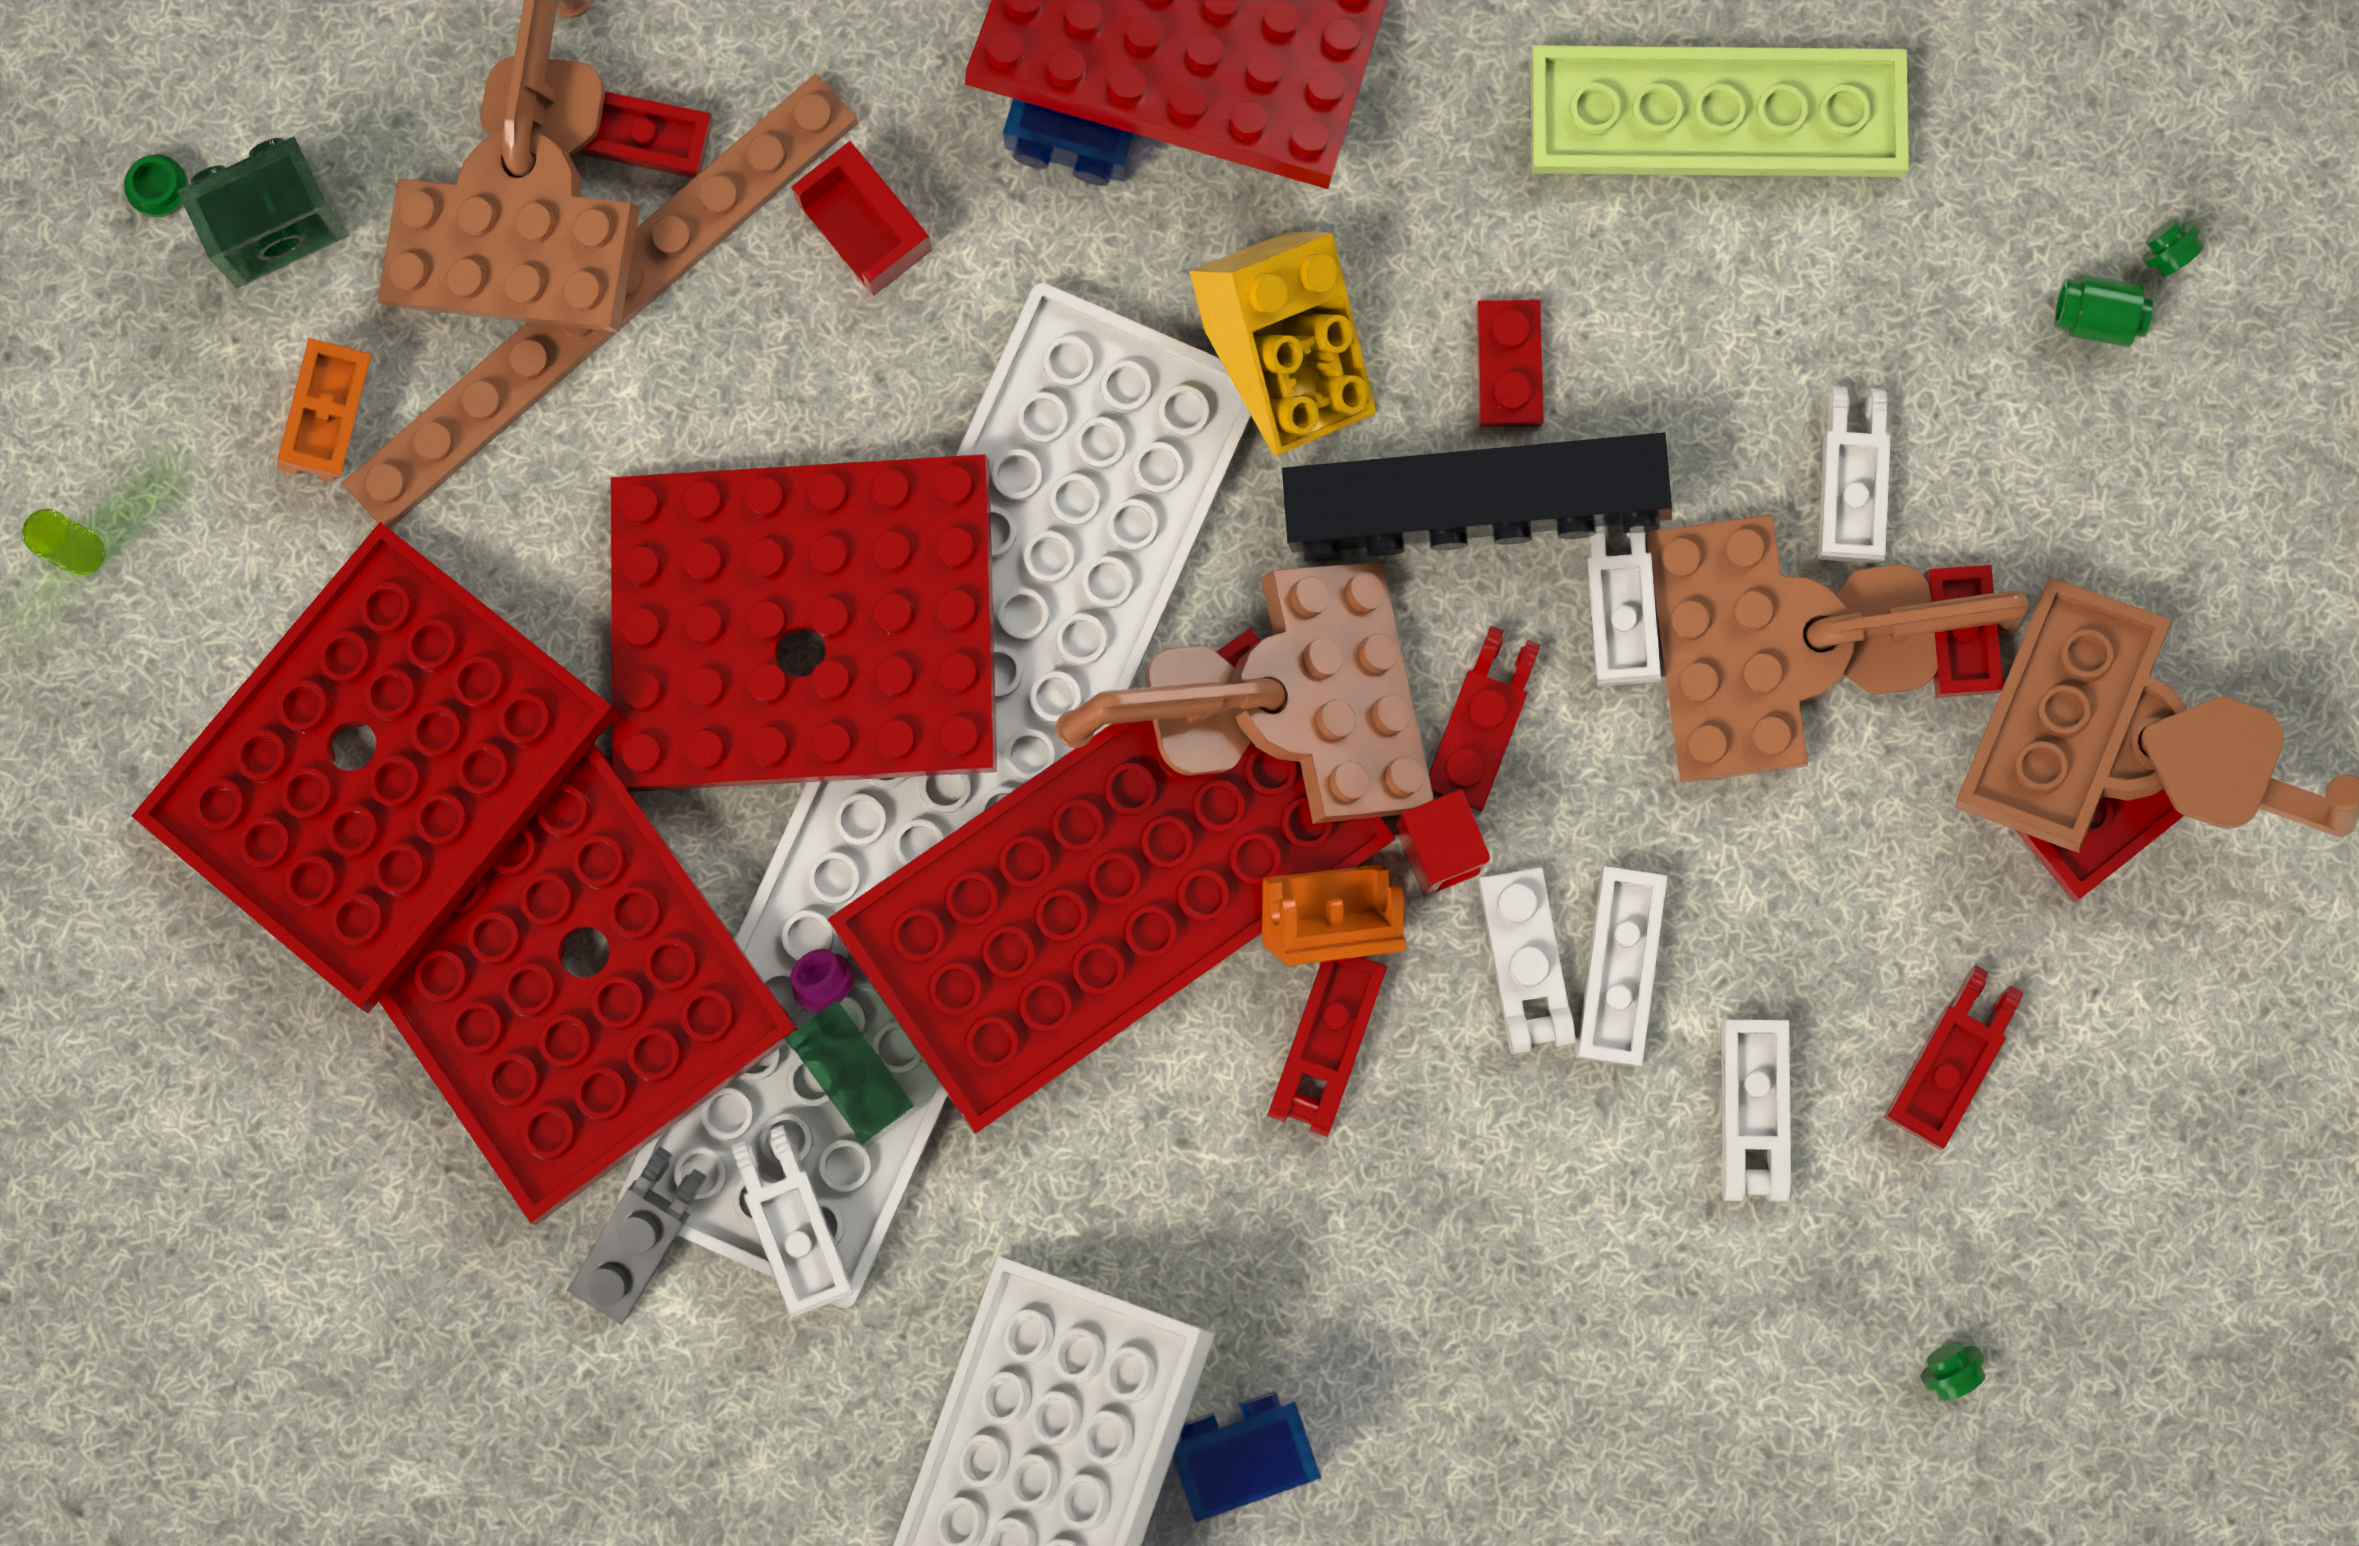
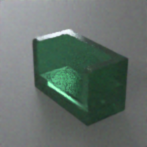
M838 1000L784 1039L811 1072L855 1133L854 1136L863 1147L868 1148L919 1110L851 1015Z

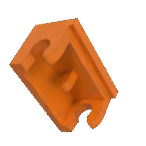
M308 337L277 458L278 470L298 474L299 471L309 472L318 475L321 480L330 482L334 481L335 476L341 478L372 354Z
M1383 865L1263 878L1262 946L1286 966L1406 951V938L1403 937V889L1401 885H1389V870Z

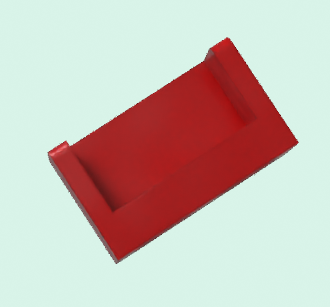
M851 141L847 142L802 177L791 188L796 203L873 296L932 251L929 235Z
M1463 789L1402 812L1394 826L1423 897L1479 875L1481 871L1480 866L1487 864L1490 860V854Z

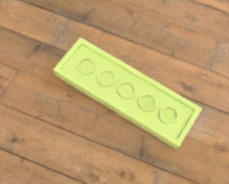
M1535 45L1532 47L1531 174L1905 177L1909 171L1907 49Z

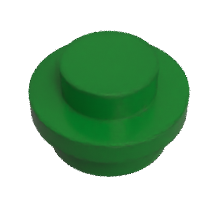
M153 154L140 158L129 168L124 180V191L129 203L139 213L148 217L160 218L173 214L184 204L189 191V182L185 171L174 159L165 155Z
M2177 219L2167 222L2146 239L2145 243L2150 250L2144 254L2142 261L2148 268L2156 267L2162 276L2173 274L2191 262L2203 250L2204 244L2198 238L2200 228L2194 221L2180 225Z
M1959 1342L1949 1343L1938 1348L1928 1356L1926 1362L1929 1366L1921 1374V1380L1928 1390H1935L1939 1399L1944 1401L1957 1399L1976 1389L1985 1380L1986 1375L1981 1367L1984 1357L1978 1347H1963Z

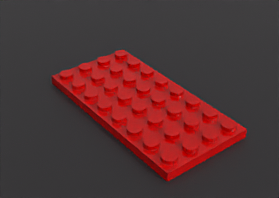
M1250 628L1216 651V653L1235 668L1238 660L1260 640L1252 628ZM1153 720L1114 723L1095 734L1087 745L1075 748L830 916L826 921L971 1131L976 1134L1262 933L1263 878L1357 867L1396 838L1381 817L1313 824L1300 762L1276 759L1257 748L1252 741L1237 764L1230 770L1222 773L1184 775L1169 767L1162 758L1158 748Z

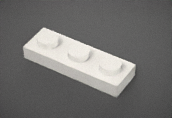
M1604 866L1601 869L1576 1058L1633 1067L1642 1066L1668 875Z

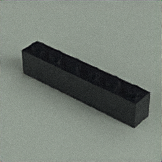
M1666 432L1282 468L1287 543L1292 553L1303 552L1304 560L1310 562L1336 560L1342 557V549L1365 547L1367 555L1370 556L1396 555L1405 552L1404 544L1430 542V549L1455 550L1467 547L1468 538L1493 536L1495 544H1520L1531 541L1532 532L1557 530L1558 538L1578 539L1595 535L1596 527L1620 524L1624 533H1645L1660 529V521L1672 520Z

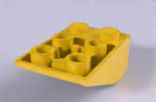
M1288 231L1189 271L1204 331L1273 455L1283 454L1377 413L1333 233Z

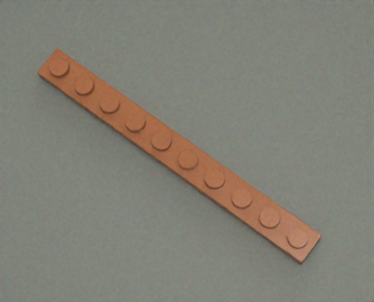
M816 73L637 227L620 329L858 124L857 117ZM531 322L525 323L341 483L377 523L382 522L391 529L617 332Z

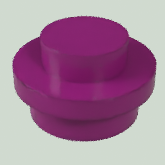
M827 949L810 951L802 956L792 969L790 978L793 996L800 1006L807 1011L821 1012L839 1004L851 990L855 978L854 969L841 954L833 953Z

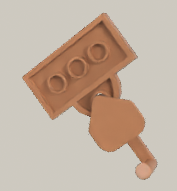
M524 0L515 56L505 58L497 63L490 71L486 80L480 119L483 128L490 137L480 142L463 162L456 184L398 179L378 302L386 306L620 332L640 208L631 202L581 197V178L572 156L590 143L599 132L605 98V86L599 73L585 63L549 59L556 11L564 17L577 18L588 11L592 0Z
M1772 514L1646 532L1648 553H1651L1654 596L1681 783L1808 767L1800 711L1801 703L1822 697L1842 679L1843 675L1867 693L1873 695L1919 689L1928 684L1938 670L1934 632L1997 624L1999 636H2010L2020 629L2029 609L2027 596L2020 591L2014 590L1931 602L1930 588L1926 579L1919 571L1907 565L1897 564L1855 571L1849 576L1836 595L1828 587L1809 578L1781 576ZM1815 621L1812 625L1809 626V628H1808V630H1807V632H1806V644H1805V641H1804V638H1803L1804 630H1805V628H1806L1811 622Z
M1383 562L1272 570L1261 579L1273 635L1253 645L1238 660L1235 668L1207 646L1165 649L1155 655L1147 665L1145 671L1146 688L1098 693L1074 710L1063 713L1056 724L1058 739L1070 748H1080L1087 745L1092 740L1094 731L1105 724L1153 720L1158 748L1162 758L1169 767L1184 775L1226 772L1237 764L1252 741L1257 748L1276 759L1300 762L1313 824L1401 815L1404 811L1434 800Z
M2049 577L1958 795L1956 808L2077 853L2080 852L2102 796L2128 801L2153 796L2163 788L2173 807L2179 813L2219 828L2240 827L2248 823L2256 815L2258 809L2325 833L2344 837L2353 832L2359 819V778L2348 774L2337 776L2328 784L2326 797L2271 778L2284 743L2282 727L2272 714L2229 697H2217L2187 709L2171 687L2151 676L2170 629L2172 619Z

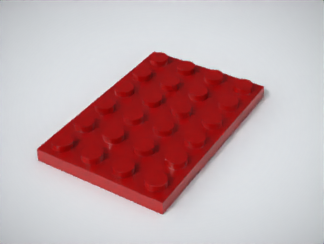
M991 0L966 68L965 85L1329 189L1387 0Z

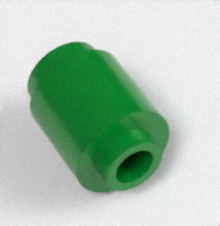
M2081 275L2079 280L2065 278L2057 299L2054 326L2055 328L2068 330L2069 337L2130 347L2136 336H2146L2152 318L2153 301L2144 299L2143 285L2088 275Z

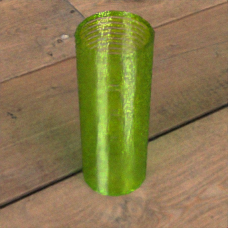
M48 508L37 510L30 514L24 522L22 539L27 549L68 573L77 576L89 575L102 564L105 551L100 537L57 510Z

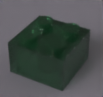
M295 136L286 140L283 138H273L261 142L250 150L248 158L229 167L224 165L208 167L195 174L190 180V185L177 190L208 258L236 289L351 236L320 170Z

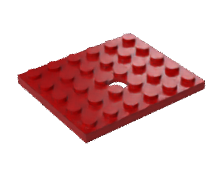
M986 454L611 477L612 706L619 712L612 721V768L630 792L997 772L990 462ZM797 630H810L821 636L825 645L823 662L813 669L812 674L804 677L788 675L781 669L778 663V649L782 640Z
M379 522L131 817L354 1005L369 1014L619 712L382 522ZM366 725L370 727L376 738V750L371 760L365 766L356 770L348 771L338 768L334 763L335 751L332 747L337 734L348 726L362 727Z
M596 742L593 743L379 1001L525 1217L534 1225H538L800 1033L798 1027L633 794L621 781ZM590 928L598 930L605 936L609 945L607 963L601 971L593 976L580 978L571 975L562 962L565 952V941L572 933L580 929Z

